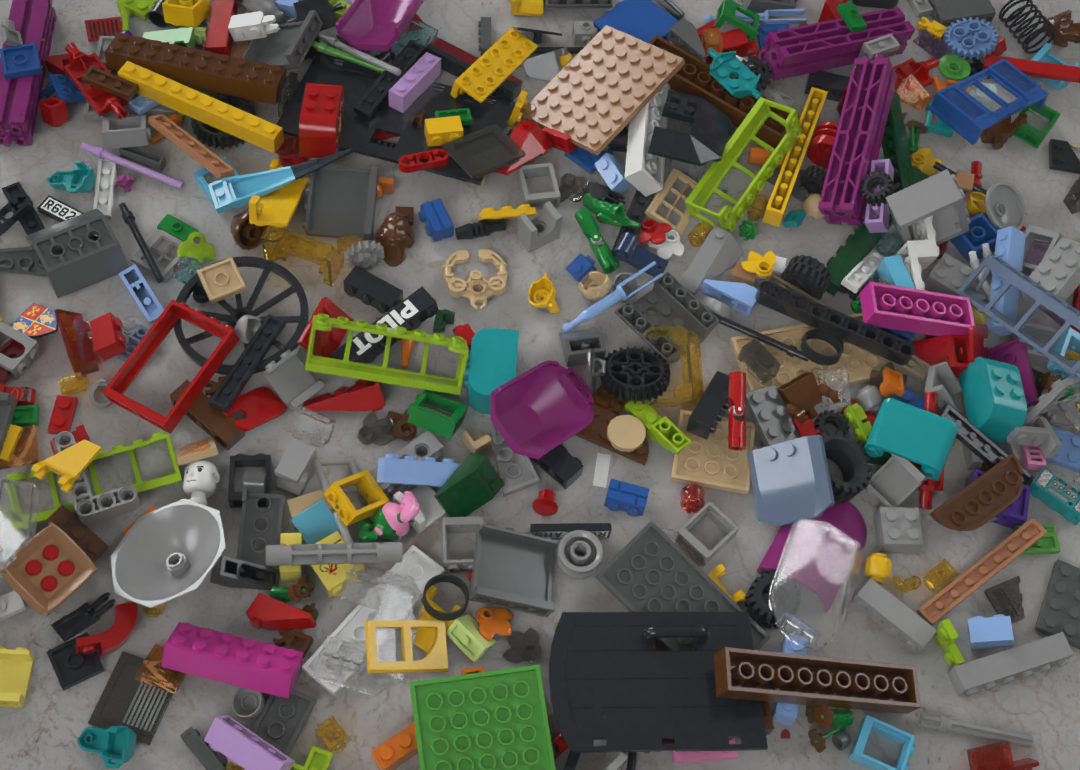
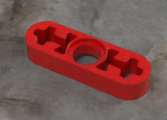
M435 149L401 156L399 158V170L403 173H411L446 166L449 163V152L445 149ZM421 159H427L428 162L423 163V162H420L419 160H421Z

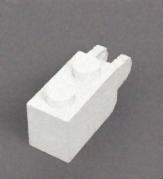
M258 11L232 15L228 30L233 41L238 42L266 38L267 34L277 33L280 27L277 23L273 24L277 21L275 15L264 16L263 12Z

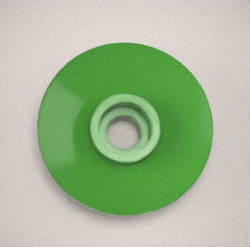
M949 54L941 57L939 60L938 69L948 79L963 80L970 74V64L966 59L963 60L961 56L957 58V55Z

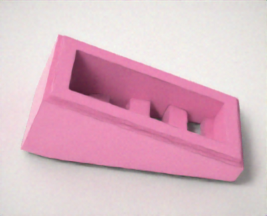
M1020 445L1022 464L1026 471L1040 472L1043 467H1047L1045 456L1040 447Z

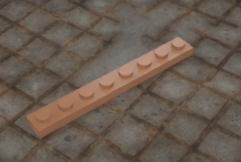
M1031 518L917 610V613L922 619L933 626L1045 536L1047 531L1034 518Z

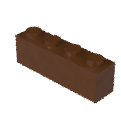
M186 380L170 394L172 405L176 404L191 382ZM201 392L185 415L229 451L245 436V432L234 425V422L239 419H234L232 416L227 418L222 411L210 407L208 402L212 396H206Z

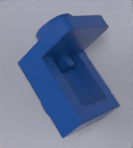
M581 253L565 268L578 282L591 270H597L594 266L596 262L589 255L585 257Z

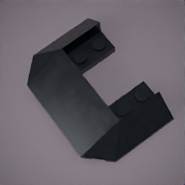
M668 90L662 116L692 123L693 126L690 134L655 126L648 154L697 166L706 165L711 160L714 162L721 161L733 120L719 107L702 97Z

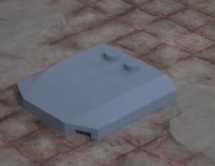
M821 435L800 437L752 450L747 454L758 521L783 527L817 519L823 515V512L828 507H832L835 504L823 437Z

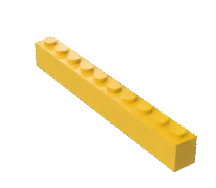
M127 61L117 72L118 77L138 84L139 90L136 94L154 100L159 104L274 154L284 142L282 127Z
M814 87L810 90L799 119L801 135L794 141L790 151L786 154L766 207L763 223L779 227L822 112L828 94L827 91Z

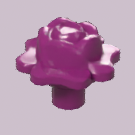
M122 174L118 176V181L114 182V184L123 187L124 193L131 192L130 186L137 179L132 178L131 174Z

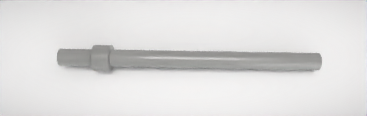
M324 34L319 36V40L328 43L332 48L341 49L397 76L401 74V69L348 46L335 37H329Z

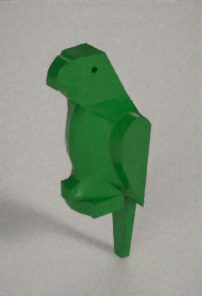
M586 193L583 196V205L596 215V219L600 223L618 227L624 225L638 228L640 226V223L632 221L627 217L624 204L619 203L616 205L592 197L590 193Z

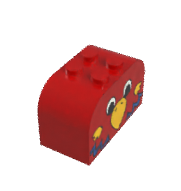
M306 83L299 121L300 157L321 158L338 152L345 110L344 86Z

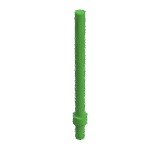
M313 41L311 45L312 48L318 49L317 51L323 54L326 52L379 73L385 71L354 55L329 47L324 42Z

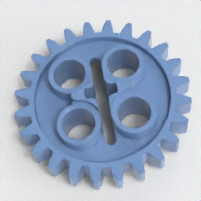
M972 17L969 20L963 18V21L957 19L956 23L952 22L951 26H947V30L944 32V47H947V51H951V55L957 54V58L963 56V60L966 57L972 60L975 57L979 60V56L985 58L986 54L990 55L991 51H995L999 37L997 35L998 31L994 30L995 26H990V22L984 23L985 19L978 21V17L975 20H972Z

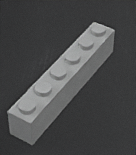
M1061 632L954 666L948 672V676L958 696L966 694L969 697L977 694L978 690L983 688L985 691L991 690L1001 682L1006 685L1015 681L1017 677L1021 676L1022 679L1033 675V672L1038 670L1040 673L1050 670L1051 666H1064L1069 663V659L1074 655V652L1064 633Z

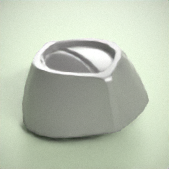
M705 297L702 302L711 312L727 319L732 311L731 307L711 297Z

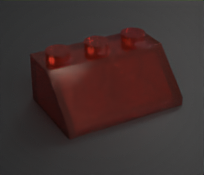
M61 309L54 310L75 376L80 377L99 371L97 363L101 361L99 355L93 351L92 336H88V332L91 331L88 320L84 321L80 313Z

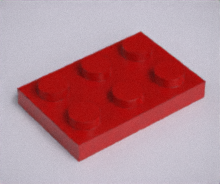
M327 297L321 299L313 315L317 316L318 314H327L329 318L335 319L337 317H345L349 321H353L352 318ZM313 315L297 342L306 351H308ZM332 327L331 331L316 330L312 354L333 358L331 353L338 349L347 329Z

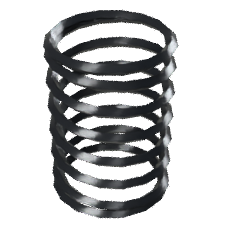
M1009 0L999 12L1000 21L1005 22V27L1009 28V32L1013 33L1015 39H1018L1017 43L1022 44V49L1026 54L1038 52L1043 46L1033 51L1028 50L1039 45L1047 37L1050 30H1052V36L1047 41V43H1050L1055 37V28L1051 27V23L1046 20V17L1042 15V12L1038 10V7L1033 4L1032 0H1018L1008 6L1011 2L1015 1ZM1027 1L1025 5L1017 8L1007 18H1003L1010 8L1020 2ZM1026 7H1030L1029 11L1023 13ZM1035 12L1034 16L1026 19L1030 15V13ZM1035 18H1039L1038 22L1030 25ZM1014 20L1011 25L1007 24V22ZM1043 23L1041 28L1035 30L1039 24ZM1019 25L1015 31L1012 30V27ZM1022 31L1019 36H1016V33ZM1047 31L1038 42L1028 47L1029 43L1039 34ZM1026 37L1023 42L1020 41L1021 38Z

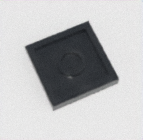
M86 632L76 638L86 637L89 634ZM76 638L46 651L63 691L105 671L96 651L91 654L76 653Z

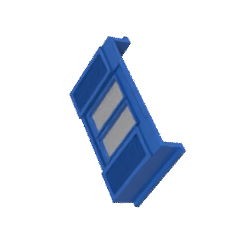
M1002 59L986 69L936 92L932 105L929 106L928 110L974 145L978 142L981 132L1032 104L1039 109L1045 107L1048 93L1006 59Z

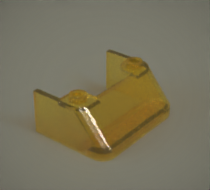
M651 326L642 333L643 337L669 336L673 344L680 346L683 383L675 387L674 398L656 399L649 403L652 408L696 406L704 393L699 336L694 331L682 326Z

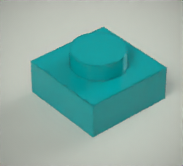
M804 209L790 211L782 221V224L785 228L798 227L802 224L807 214Z

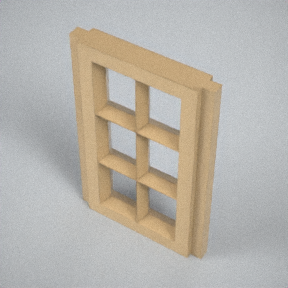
M673 168L663 183V190L658 191L645 214L657 223L669 224L672 230L677 231L679 236H681L693 215L688 213L687 208L682 213L675 207L680 199L684 201L687 199L684 193L688 187L694 189L698 183L680 170ZM678 179L686 184L681 193L672 188ZM670 191L678 196L673 205L665 201ZM661 204L670 209L665 218L656 213ZM672 212L681 216L676 225L668 221Z

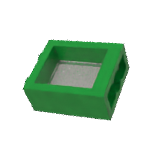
M1032 104L1020 112L1027 114V124H1022L1013 136L1038 149L1061 114L1046 105L1039 109Z
M424 390L421 395H417L414 403L409 405L407 410L409 418L407 422L451 439L464 422L468 406L429 390Z

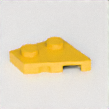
M521 90L507 123L508 126L514 127L515 122L520 121L523 114L520 110L525 109L528 100H526L528 92Z

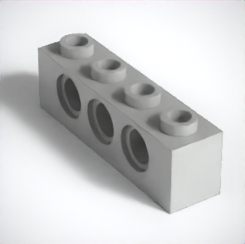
M427 430L395 453V455H397L398 459H404L405 456H417V460L424 461V457L436 458V462H438L443 457L444 446ZM420 453L426 454V455L423 456V457L418 456V454H420ZM378 466L370 471L376 482ZM378 483L387 497L392 496L396 489L403 485Z

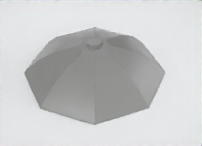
M181 499L140 516L111 554L114 594L140 605L153 608L197 590L226 549L220 511L200 503Z

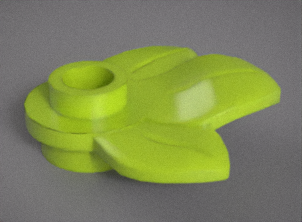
M195 231L190 233L187 240L178 247V257L187 256L190 265L194 269L203 263L204 258L211 261L215 260V249L212 244L206 242V238L201 232ZM195 237H198L200 239L199 244H195L193 242V239Z

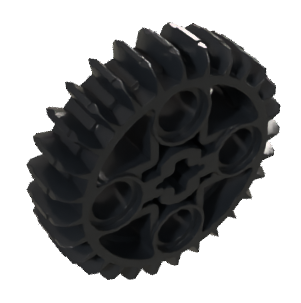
M219 93L217 95L210 94V97L256 116L250 100L246 101L244 98ZM191 117L194 135L203 144L207 143L208 147L214 145V148L217 149L218 146H221L223 150L226 146L231 149L232 145L238 147V143L244 145V140Z
M627 346L626 349L620 347L619 351L613 350V353H608V356L604 357L606 372L605 376H600L601 385H603L604 390H607L608 394H613V398L619 397L620 401L625 399L627 403L634 401L635 404L637 401H641L643 404L644 400L651 402L652 398L657 400L658 396H662L669 386L671 374L669 364H667L666 359H662L661 355H657L656 351L650 352V348L644 350L643 346L641 349L636 348V346L634 348Z

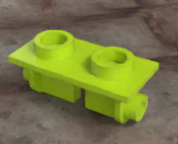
M856 403L848 406L844 410V415L846 416L845 420H848L853 428L854 437L863 444L869 437L872 425L870 421L862 423L861 420L866 419L867 416L862 406Z

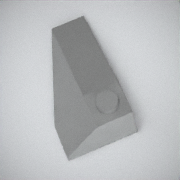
M716 225L713 227L680 281L690 293L694 295L699 292L705 279L713 280L716 277H720L723 272L736 265L743 251L732 234Z

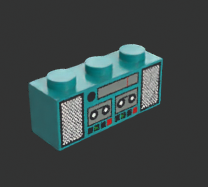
M1043 467L1030 485V494L1045 503L1051 510L1062 515L1067 521L1077 525L1080 522V491L1046 467Z

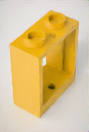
M368 469L332 483L324 493L328 502L346 527L373 516L380 507L390 502ZM355 485L368 503V506L356 510L342 489Z

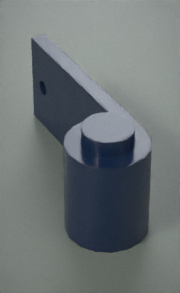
M627 232L621 235L614 250L616 259L624 261L639 270L655 261L656 265L646 270L645 273L653 277L664 273L669 261L638 246L639 240L635 235Z

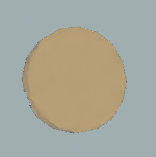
M632 415L616 416L610 421L607 428L608 441L611 442L615 449L622 452H631L641 447L646 437V429L643 423Z

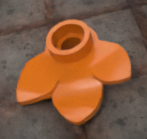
M481 607L477 610L475 617L479 624V632L486 640L491 641L495 634L502 636L512 635V627L509 621L513 618V614L510 611L500 607L494 609Z

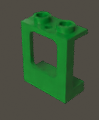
M723 0L717 9L714 26L720 29L726 21L748 33L747 40L749 43L751 40H755L759 33L757 31L760 25L759 15L732 0ZM736 10L752 18L753 22L749 25L735 16Z

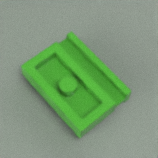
M1016 525L1014 531L1018 530L1023 525ZM1041 525L1047 531L1046 535L1021 555L1058 554L1061 550L1057 533L1054 531L1055 525Z

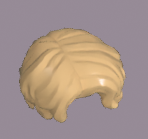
M593 271L589 272L587 282L584 285L580 282L578 287L586 299L599 301L611 293L612 282L607 274Z

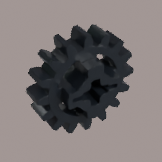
M749 56L747 62L744 59L741 62L753 73L757 70V77L759 73L761 74L756 89L759 92L761 88L766 90V85L771 83L769 79L773 77V74H770L772 68H767L769 62L763 63L764 58L757 60V56H755L754 60H752Z

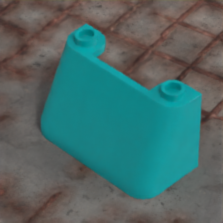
M886 398L877 414L865 444L864 453L871 457H880L886 451L922 465L921 472L924 476L938 481L954 444L959 426L950 419L896 399Z

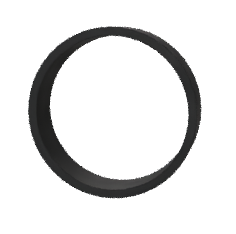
M819 329L806 332L800 345L801 351L807 359L816 364L826 366L836 364L844 350L843 343L839 338ZM806 340H824L830 343L838 354L834 356L819 354L808 346Z
M440 574L432 577L426 583L422 595V603L426 612L433 618L441 621H451L459 618L465 612L469 602L467 585L460 578L451 574ZM449 582L462 590L466 602L456 612H439L428 603L426 591L436 583Z

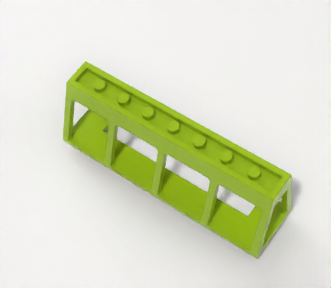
M760 97L725 145L721 161L712 163L685 200L688 213L711 228L718 225L701 215L700 212L702 211L717 217L720 228L729 233L735 229L736 223L744 216L748 206L754 202L758 192L763 189L765 182L773 175L777 165L781 164L785 154L790 151L794 141L800 137L801 128L797 111ZM769 106L790 114L785 120L772 112ZM768 117L785 126L787 132L775 149L755 136ZM751 141L772 153L757 175L737 163V160ZM732 167L753 179L738 201L718 189ZM713 194H717L734 205L733 209L730 206H724L719 213L708 210L704 206Z
M318 314V316L313 315L305 370L460 395L469 350L467 341L459 336L449 338L441 333H433L431 335L426 334L423 330H414L413 332L407 331L406 328L400 326L389 328L386 324L382 323L371 325L364 320L353 322L345 317H337L335 319L329 318L327 314ZM332 327L348 330L344 359L312 354L316 330L331 331ZM353 331L387 336L381 366L349 360ZM392 337L425 342L420 372L387 366ZM430 343L448 346L450 351L459 353L455 378L426 373Z
M164 431L151 434L152 438L148 441L142 438L132 441L133 445L127 447L124 444L112 447L113 451L105 453L104 450H101L89 464L96 495L102 494L94 462L126 452L129 453L136 478V484L130 486L135 488L137 494L182 481L169 433L164 434ZM166 442L174 472L142 481L134 451ZM30 470L31 474L28 475L15 472L8 474V479L3 480L16 528L46 521L61 506L53 476L55 472L48 470L46 474L55 504L54 508L27 516L21 515L15 484L36 478L34 476L36 472ZM73 502L64 505L71 513L76 512Z

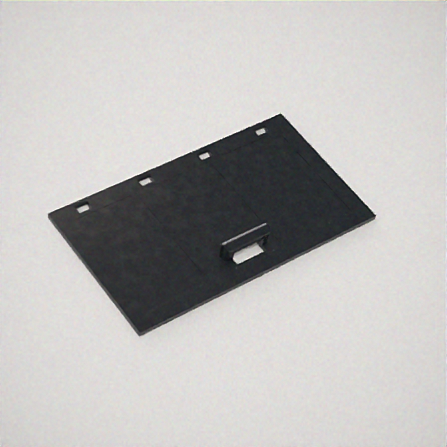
M318 53V56L312 60L276 124L283 128V134L299 138L300 113L306 83L344 86L345 110L339 149L347 150L352 148L354 153L399 164V158L404 155L445 149L449 152V163L446 166L423 171L481 186L486 172L477 175L482 171L475 173L477 170L473 171L470 168L472 166H468L472 163L466 164L467 162L464 161L497 148L515 107V102L488 96L485 100L494 102V104L486 103L485 100L480 103L466 92L463 95L460 94L455 99L450 95L452 86L433 82L404 113L389 107L388 96L370 119H367L355 113L354 106L381 74L345 59ZM434 87L443 89V91L435 90ZM470 109L473 121L472 125L462 126V144L428 147L424 133L425 119L435 118V111ZM422 110H426V114L422 119L423 126L419 128L418 122L412 126V117L420 115ZM380 131L399 136L400 138L397 144L375 139V132ZM421 159V160H419L420 162H423V163L428 162L427 159Z

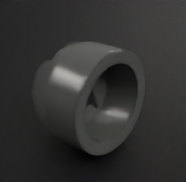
M837 732L832 736V742L838 750L842 751L850 745L851 737L847 732Z

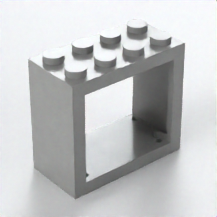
M948 169L885 197L895 230L903 245L907 241L913 240L911 225L932 215L933 228L936 230V245L970 231L968 224L971 221L968 217L969 212L966 208L965 194L962 188H958L955 175H950Z

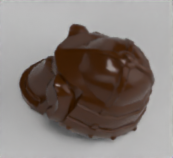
M1070 10L1046 19L1051 23V27H1054L1056 30L1055 37L1053 38L1054 45L1066 48L1068 41L1080 43V23H1073L1074 20H1071L1072 11ZM1050 30L1047 37L1051 38L1052 30Z
M249 207L242 213L235 215L230 226L232 237L236 245L242 248V250L256 248L265 241L270 232L275 234L279 230V228L270 225L256 226L255 224H249Z
M395 212L388 215L378 229L375 238L376 243H380L384 247L385 258L383 260L385 263L392 267L400 265L406 258L405 248H412L415 243V236L407 219L402 214Z

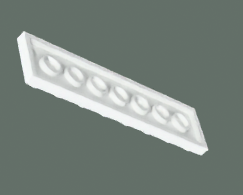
M412 545L402 556V562L396 563L307 660L302 666V670L335 696L367 660L365 621L402 620L422 598L426 583L432 577L443 574L445 569ZM376 628L377 648L394 628Z

